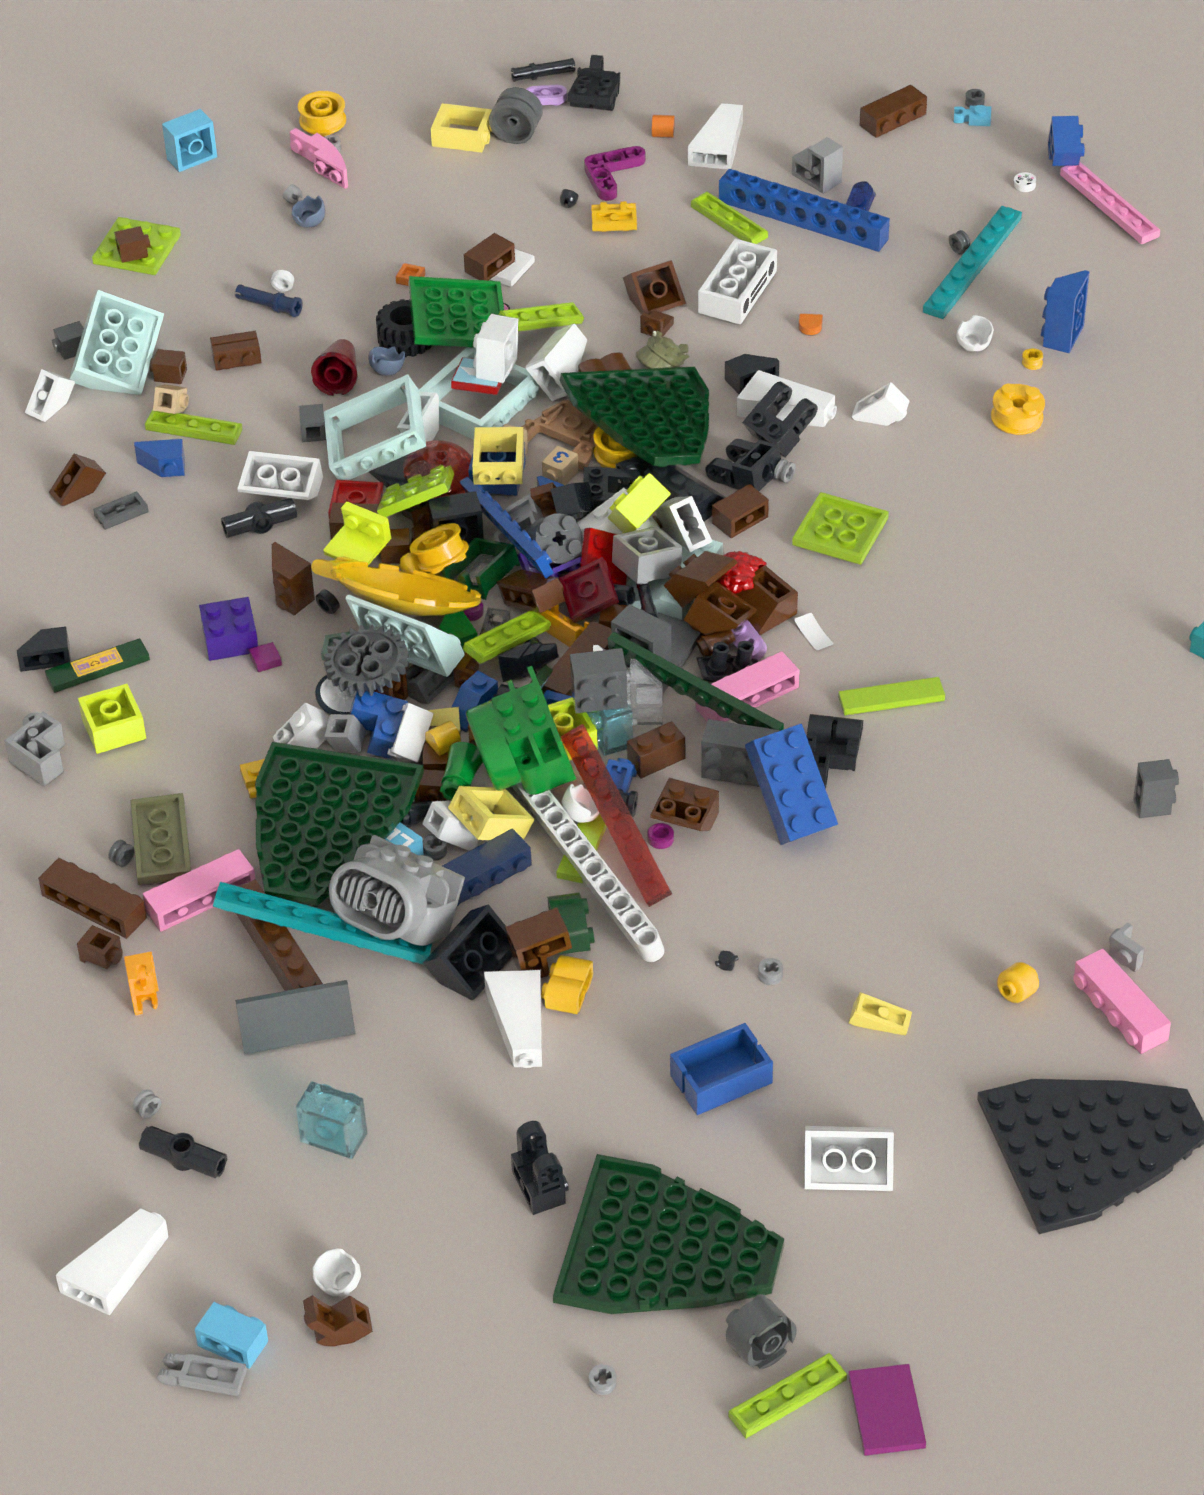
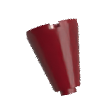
M346 339L335 341L313 362L311 367L312 381L321 392L334 396V394L344 395L351 391L356 384L358 377L354 345Z

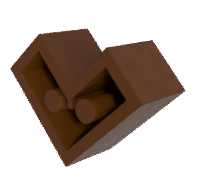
M557 907L505 927L513 960L518 971L540 970L541 978L546 977L550 973L547 957L572 948L568 929Z

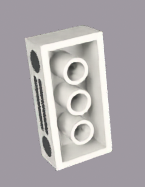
M734 239L698 291V313L741 325L777 271V250Z

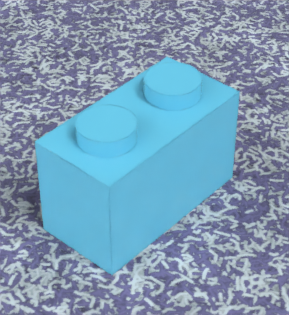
M216 1302L212 1303L195 1328L197 1345L230 1361L246 1364L248 1369L251 1368L268 1343L266 1324L260 1319L253 1316H245L231 1306H223Z

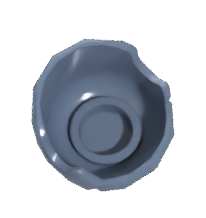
M307 195L304 200L298 201L292 207L291 214L299 226L309 228L317 226L324 219L326 210L324 202L319 195L316 199Z
M394 346L389 349L374 347L368 355L369 364L378 374L392 376L401 370L405 361V352L403 351L398 354Z

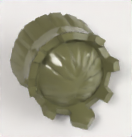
M655 330L652 336L648 338L647 345L636 352V358L647 369L680 367L690 356L688 354L685 355L688 352V344H680L678 346L672 339L662 337V333Z

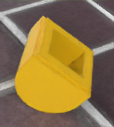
M447 721L425 732V740L439 756L448 752L452 744L461 742L459 731L451 721Z

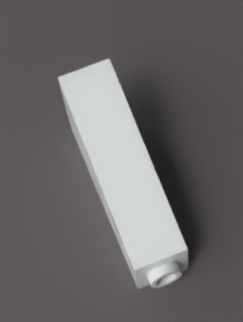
M721 103L689 144L688 166L732 169L743 124V105Z
M575 324L555 331L525 368L551 401L567 396L560 383V374L578 372V365L584 353L587 339Z
M760 370L756 372L737 397V416L746 418L771 387L781 381L792 388V395L776 416L783 421L798 402L804 398L809 399L818 406L815 417L808 424L810 426L824 427L830 419L834 418L837 411L835 395Z
M692 496L672 498L664 502L655 511L663 525V530L688 552H692L712 542Z
M540 970L484 972L486 996L513 1067H542Z
M140 1208L57 1273L56 1279L60 1293L110 1316L168 1239L166 1220L158 1213H150Z

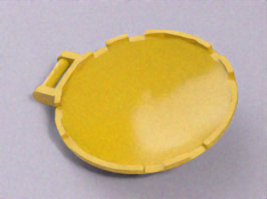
M337 557L335 560L330 561L316 559L311 565L312 571L315 574L339 581L363 600L397 613L416 616L445 615L467 610L479 605L481 602V594L476 590L468 592L467 585L421 570L414 569L412 574L399 571V566L379 563L378 568L367 567V562L357 561L348 557Z

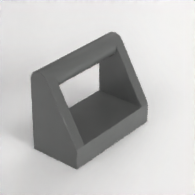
M413 664L406 670L408 697L421 704H428L454 680V671L446 677L428 669H424L416 678L411 680L423 669V667Z

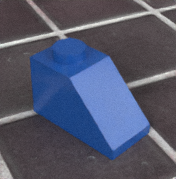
M182 439L134 442L136 460L139 465L159 477L185 476V454Z
M480 671L474 673L461 685L451 708L459 707L460 729L464 732L468 731L466 711L488 702L498 691V681Z

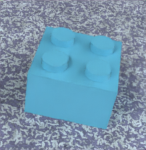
M201 109L162 123L166 157L178 172L217 158L213 121Z

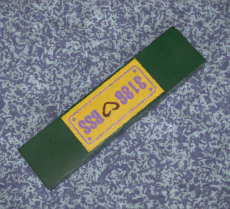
M139 638L45 670V675L53 692L56 693L149 661L150 657Z

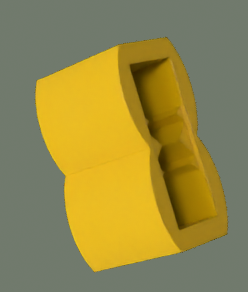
M560 955L557 962H553L550 967V980L548 983L545 982L543 984L541 998L545 999V1008L578 1014L593 978V961Z

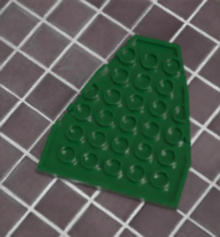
M695 366L560 374V383L572 405L616 442L648 463L659 467L679 464L687 466L700 463L709 432V389Z
M272 742L255 784L257 797L256 849L265 894L296 903L320 905L329 897V884L334 872L341 865L353 861L357 849L361 845L370 844L373 835L386 839L409 813L424 774L423 765Z
M597 1154L553 1293V1303L607 1314L709 1307L754 1298L759 1294L769 1295L772 1294L784 1249V1238L774 1231L767 1230L756 1219L752 1222L743 1216L741 1209L734 1204L702 1188L696 1191L686 1186L684 1179L678 1176L672 1179L662 1174L661 1168L653 1164Z

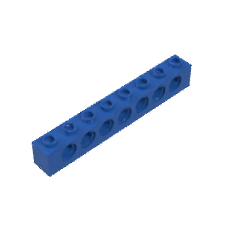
M728 169L719 180V199L727 205L877 252L889 240L890 218L877 213L865 211L737 170Z

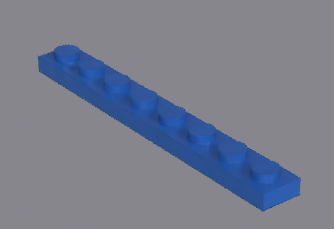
M468 477L460 481L466 493L477 492L482 513L514 544L524 557L545 578L552 575L554 572L549 565L552 563L551 558L545 550H541L537 542L532 540L525 530L522 531L516 520H512L507 511H503L496 500L494 501L481 485H474Z

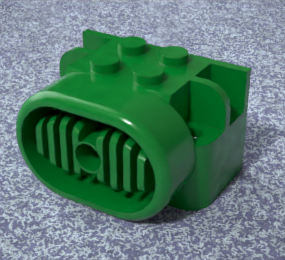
M530 666L527 669L532 683L515 689L513 681L509 680L507 681L510 689L509 692L466 711V717L494 789L497 791L521 783L526 793L536 795L576 780L575 773L533 667Z

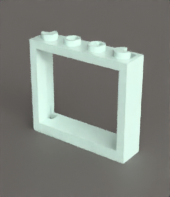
M467 347L421 387L419 392L437 393L439 396V424L474 440L475 427H502L504 424H507L518 411H521L530 400L536 397L540 387L525 368L514 364L505 381L517 387L481 419L441 402L440 400L452 390L451 380L462 357L474 359L476 355V348Z
M408 374L324 411L329 468L338 480H351L426 447L419 390ZM407 402L410 430L349 457H344L342 430Z

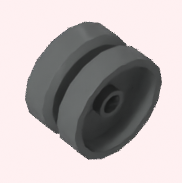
M507 88L500 94L489 116V125L499 139L511 144L525 143L531 139L543 115L542 104L532 92L525 88Z

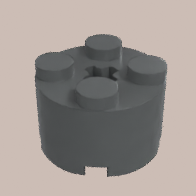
M552 514L540 518L532 524L529 532H527L530 538L537 542L541 550H545L552 560V563L549 564L550 566L569 562L582 551V531L572 516Z
M763 1294L754 1297L752 1301L744 1305L740 1310H733L726 1318V1323L728 1324L726 1330L727 1343L753 1368L757 1366L759 1369H765L778 1362L787 1353L784 1347L790 1340L793 1343L796 1337L797 1329L794 1322Z

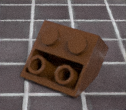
M766 565L755 571V576L752 578L753 589L742 590L740 593H736L737 596L757 609V612L748 621L759 635L764 634L797 614L798 592Z
M669 778L650 814V818L697 831H710L719 814V791Z

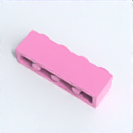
M781 651L734 674L725 676L721 680L712 683V685L756 708L799 688V669ZM696 703V710L706 721L708 719L724 722L730 720L722 718L714 710L706 706L702 707Z
M239 849L144 892L145 910L159 931H164L213 908L220 882L240 886L255 880L254 868Z
M1103 948L1076 961L1073 976L1076 986L1090 997L1092 1004L1096 1008H1100L1107 1016L1110 1024L1119 1029L1129 1045L1134 1046L1142 1054L1168 1040L1171 1022Z

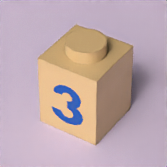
M557 446L542 461V476L560 484L566 485L578 473V454L563 447Z

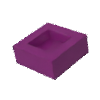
M273 642L249 649L250 657L258 672L282 665L281 657Z

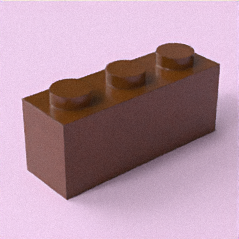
M910 84L861 107L860 126L877 138L926 115L927 96Z
M520 569L497 581L503 602L509 606L542 613L565 601L563 585L556 577L549 576L545 578L542 574Z

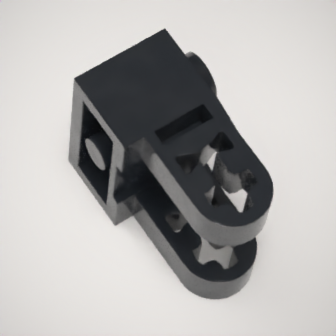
M779 381L771 387L742 423L757 439L779 445L780 454L786 458L800 441V434L815 417L818 406L809 399L804 398L798 402L783 421L776 416L791 398L792 388Z
M736 438L726 447V454L731 461L714 458L705 467V472L712 481L740 490L750 484L760 491L774 478L775 468L781 460L779 445L762 440L753 443Z
M584 467L583 482H589L594 505L597 508L621 489L625 488L627 490L632 484L629 483L630 480L635 481L642 474L634 469Z
M528 1121L522 1124L516 1132L518 1152L511 1154L512 1173L532 1214L535 1215L566 1204L565 1192L569 1190L557 1156L553 1152L548 1153L546 1134L540 1122Z

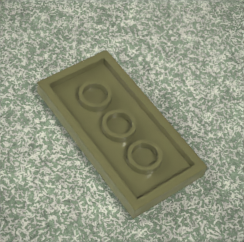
M183 793L130 800L138 885L170 881L190 872L191 862Z

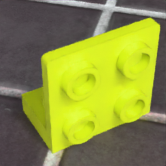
M346 502L341 507L344 526L323 549L324 555L334 559L337 557H348L357 561H365L369 566L391 540L388 518Z

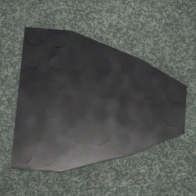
M1029 1079L980 1091L977 1096V1100L1039 1234L1096 1220L1102 1216V1212L1113 1204L1116 1207L1124 1202V1198L1134 1191L1138 1194L1166 1177L1173 1171L1176 1163L1182 1158L1186 1160L1192 1155L1194 1149L1204 1145V1120L1188 1089L1121 1080Z

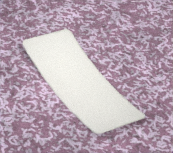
M812 613L794 619L804 637L815 650H820L834 644L821 629Z

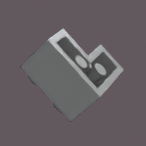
M828 137L813 146H809L792 157V175L824 194L842 183L843 146Z
M41 712L4 740L9 762L43 786L64 772L59 750L65 745L61 723L45 712Z

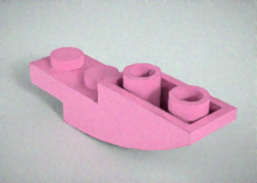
M297 128L289 132L291 150L313 162L314 169L318 174L344 189L348 187L345 162L332 143L318 133L310 137Z

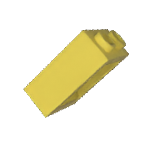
M442 103L431 127L432 146L482 153L485 145L489 144L492 129L489 125V116L492 109ZM450 124L479 128L477 131L449 128Z
M475 427L472 466L474 485L523 484V427ZM481 452H516V462H480Z
M459 786L448 806V809L477 840H491L512 828L524 840L535 820L506 789L497 791L494 787Z

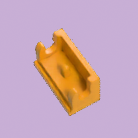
M559 605L552 607L550 611L546 610L540 613L551 622L550 629L545 632L568 647L576 641L590 624L585 621L584 627H582L578 623H574L570 618L559 612Z
M152 951L125 956V966L135 1015L143 1014L142 1002L145 1000L152 1001V1007L156 1009L158 1006L156 992L159 989Z

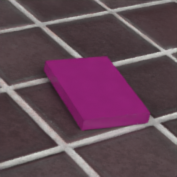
M902 1364L849 1371L848 1378L864 1456L925 1449L926 1439L910 1365Z

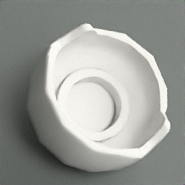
M973 315L970 320L961 322L956 338L960 346L969 352L982 351L989 346L994 328L987 318Z
M571 784L565 791L561 801L564 810L573 821L580 823L593 821L600 812L598 798L591 791L585 789L582 784L573 787L574 785Z
M340 1248L325 1251L317 1258L312 1268L315 1283L323 1292L333 1297L348 1295L357 1287L361 1278L360 1266L355 1258Z

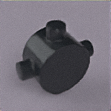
M723 950L718 956V961H715L716 967L719 966L722 970L732 971L735 961H738L739 958L732 952Z

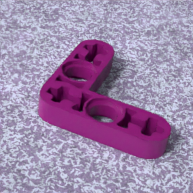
M631 146L593 154L585 158V173L601 200L611 201L617 197V183L611 172L643 165L646 161L645 149L640 146Z

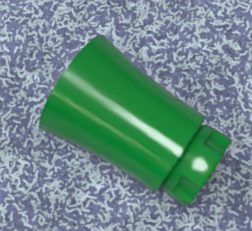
M456 742L449 747L447 765L440 789L447 800L452 801L459 786L471 787L472 781L483 763L477 746L468 742Z

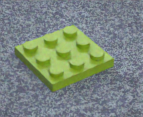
M118 217L92 256L93 264L156 275L181 236L180 228ZM141 226L144 235L148 234L151 247L147 248L148 257L122 263L117 251L114 232Z
M443 465L437 466L430 470V474L423 477L421 474L415 475L408 479L409 483L400 486L399 483L387 487L378 506V514L388 517L448 492L454 477L451 465L445 468Z
M820 492L794 534L792 545L862 565L887 522L889 511Z

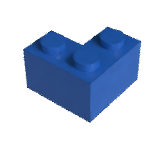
M1052 116L1048 136L1049 160H1052V166L1079 165L1080 157H1084L1085 146L1084 143H1081L1083 125H1079L1078 116Z
M356 691L349 715H354L366 730L372 731L367 753L387 759L392 757L387 753L394 745L404 715L402 708L408 701L377 692L370 696L368 691H365L363 696L360 697L359 692Z

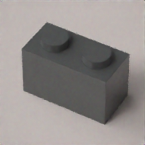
M1170 759L1138 763L1133 800L1139 818L1171 815L1172 804L1176 803L1175 785L1179 784V776L1177 770L1172 768Z

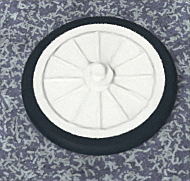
M327 675L320 679L315 689L317 703L330 715H349L356 691L352 695H349L348 688L341 692L339 685L334 687L332 680H328Z

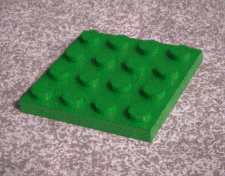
M409 276L408 287L414 344L474 348V337L481 331L483 322H486L491 314L498 315L500 311L504 310L501 281Z

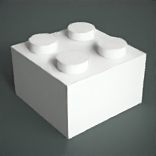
M491 314L488 320L483 322L481 331L475 335L473 347L476 348V355L473 361V368H476V378L504 383L517 361V318Z

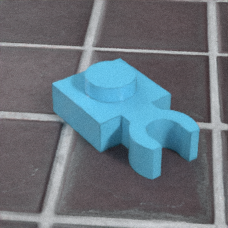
M970 105V109L954 107V123L969 122L970 126H990L992 106Z

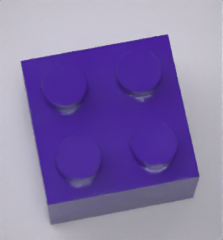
M249 597L199 605L209 661L250 654L249 649L258 646Z

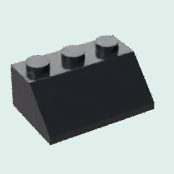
M652 465L644 471V478L650 473L671 493L664 502L675 497L692 496L703 522L712 517V505L726 498L676 465H667L666 467Z
M489 904L472 909L426 958L423 964L439 984L470 1000H474L485 988L484 972L500 971L512 958L505 929L506 925Z

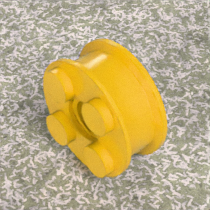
M316 91L303 96L298 102V111L301 114L299 117L300 127L308 133H318L323 137L339 131L346 123L344 99L339 94L331 91Z
M1007 383L994 393L992 401L994 407L991 411V420L998 429L1009 434L1024 435L1036 431L1042 425L1045 399L1038 388L1024 384Z
M598 427L595 430L594 457L601 467L616 468V463L638 456L616 442L601 428Z
M450 523L438 526L423 533L412 542L410 551L412 554L417 555L420 561L418 564L419 570L430 572L432 575L437 574L444 567L452 563H458L466 558L465 553L469 545L461 539L458 524Z

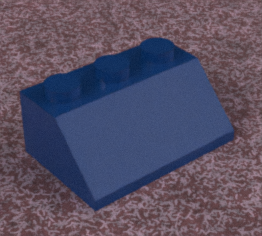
M1084 270L1055 278L1051 287L1048 286L1046 288L1044 300L1047 301V305H1045L1042 314L1045 323L1041 329V337H1044L1043 347L1065 353H1070L1085 323L1090 271Z

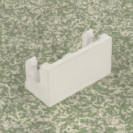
M406 703L402 708L404 715L394 745L388 750L387 754L406 763H415L419 760L425 742V732L429 730L434 713Z

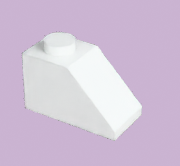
M41 369L25 413L46 422L67 404L75 381L57 373Z
M890 382L859 400L855 405L852 418L856 421L888 426L895 421H901L906 416L909 400Z
M419 392L426 447L424 448H429L439 430V396L437 393ZM408 410L397 426L400 433L411 429Z

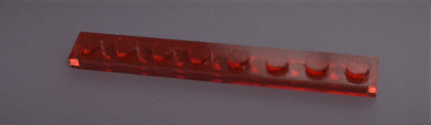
M584 724L560 736L646 904L650 907L672 895L673 893Z

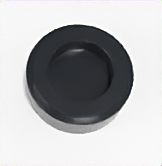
M323 589L316 595V602L324 612L333 614L340 608L339 601L330 591Z

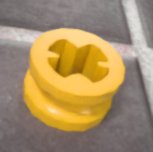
M1030 348L1023 351L1022 365L1025 368L1036 370L1042 367L1043 352L1041 350Z

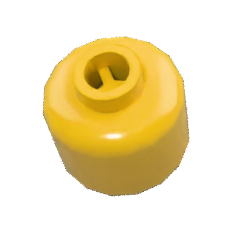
M1016 962L999 974L997 986L999 992L1006 1000L1012 1003H1020L1037 991L1039 979L1033 967L1023 962Z

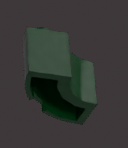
M579 892L547 896L548 910L557 907L568 929L572 945L571 949L560 952L558 955L590 951V944L595 943L593 927H587L585 914H589L587 898H581Z

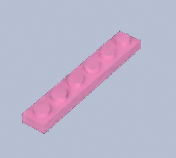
M1081 162L1076 166L1061 168L1060 175L1140 244L1159 237L1160 229Z

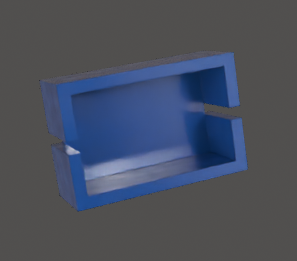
M743 1023L671 1053L670 1076L682 1093L685 1092V1098L696 1115H700L772 1084L773 1061L761 1044L758 1045L757 1038L747 1024Z

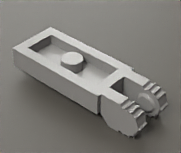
M166 1353L163 1363L168 1368L176 1370L160 1369L157 1378L166 1385H179L239 1396L247 1368L246 1364L192 1354Z

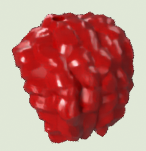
M728 552L723 556L734 558L738 563L717 582L734 594L740 593L742 590H751L754 588L752 578L755 576V571L767 565V562L763 561L762 558L749 555L748 552Z

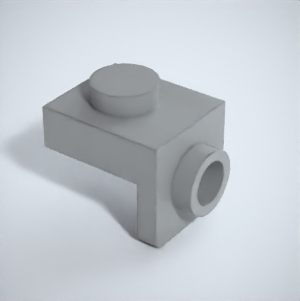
M1126 923L1121 929L1117 928L1109 938V955L1121 965L1136 972L1142 966L1144 948L1131 940L1133 925Z

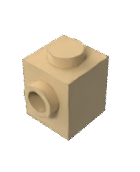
M167 384L155 387L154 411L172 414L185 411L189 403L187 388Z

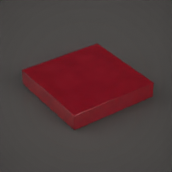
M603 557L558 578L563 585L565 602L570 618L574 623L619 602L607 562Z

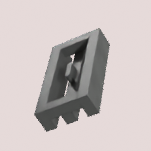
M137 491L93 509L96 519L98 518L99 523L103 525L105 530L149 512L147 503Z

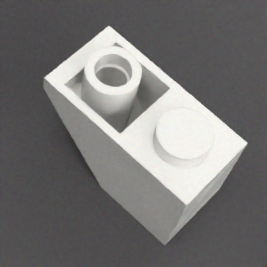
M304 703L273 736L274 742L318 748L326 740L324 736L330 716L325 711Z
M435 801L431 803L422 824L438 839L468 851L481 845L483 840H477L448 809L451 801Z

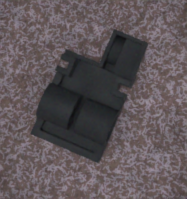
M591 55L589 68H578L577 77L568 92L567 102H570L571 107L591 108V105H593V109L613 111L616 97L619 94L621 73L604 71L603 56Z
M810 714L806 737L825 789L829 768L855 771L864 720Z

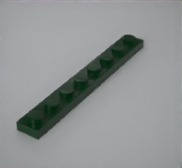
M613 632L607 638L609 650L622 648L625 663L631 665L633 669L638 672H644L660 684H666L680 695L690 697L700 706H706L714 710L722 718H728L737 724L784 730V723L625 637Z

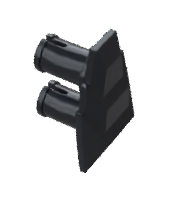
M536 637L497 655L503 682L530 676L527 669L530 666L533 667L535 674H537V671L541 670L543 666L559 657L556 643L542 644Z
M749 641L739 642L736 656H731V654H728L729 646L726 643H715L712 656L696 658L702 679L704 681L716 682L725 676L734 674L747 666L757 663V659H751L754 651L753 644Z

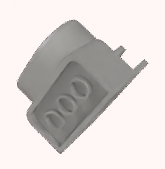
M373 835L370 844L361 845L357 849L353 861L341 865L334 872L329 884V898L336 914L346 923L380 939L392 940L401 938L412 944L424 946L446 938L449 934L465 877L434 863L433 859L428 856L410 852L411 849L407 846L395 845Z

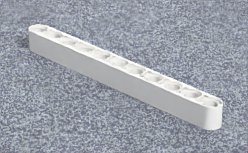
M521 783L514 785L513 789L563 855L567 857L577 870L582 880L641 958L647 962L659 960L664 954V946L657 929L551 791L548 790L540 794L530 795L524 791Z

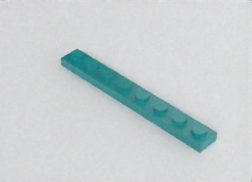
M1001 206L925 302L923 313L940 319H944L1020 222L1022 219L1021 211Z
M224 882L219 883L213 907L224 911L249 916L253 919H260L279 926L329 938L333 941H340L359 948L406 959L414 963L423 964L430 955L432 943L424 946L416 945L401 938L392 940L380 939L346 923L336 913Z

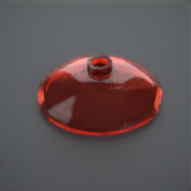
M443 440L426 441V447L406 456L403 466L404 477L407 483H409L408 479L415 475L421 474L423 477L430 474V470L437 466L443 465L445 468L451 465L454 477L449 491L434 498L462 494L465 491L460 481L466 477L469 478L468 469L472 457L464 448L455 443Z

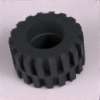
M410 299L392 301L390 304H385L383 309H379L378 315H376L379 347L389 349L394 346L398 354L404 351L405 357L423 354L425 350H429L432 345L414 344Z

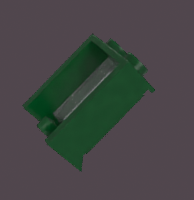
M475 538L468 544L469 548L465 553L466 558L458 563H452L444 567L441 573L443 577L467 585L468 592H471V590L478 591L481 594L480 598L486 600L488 591L497 584V581L506 576L514 566H520L514 544Z

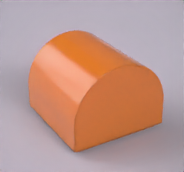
M653 115L652 137H674L675 115Z

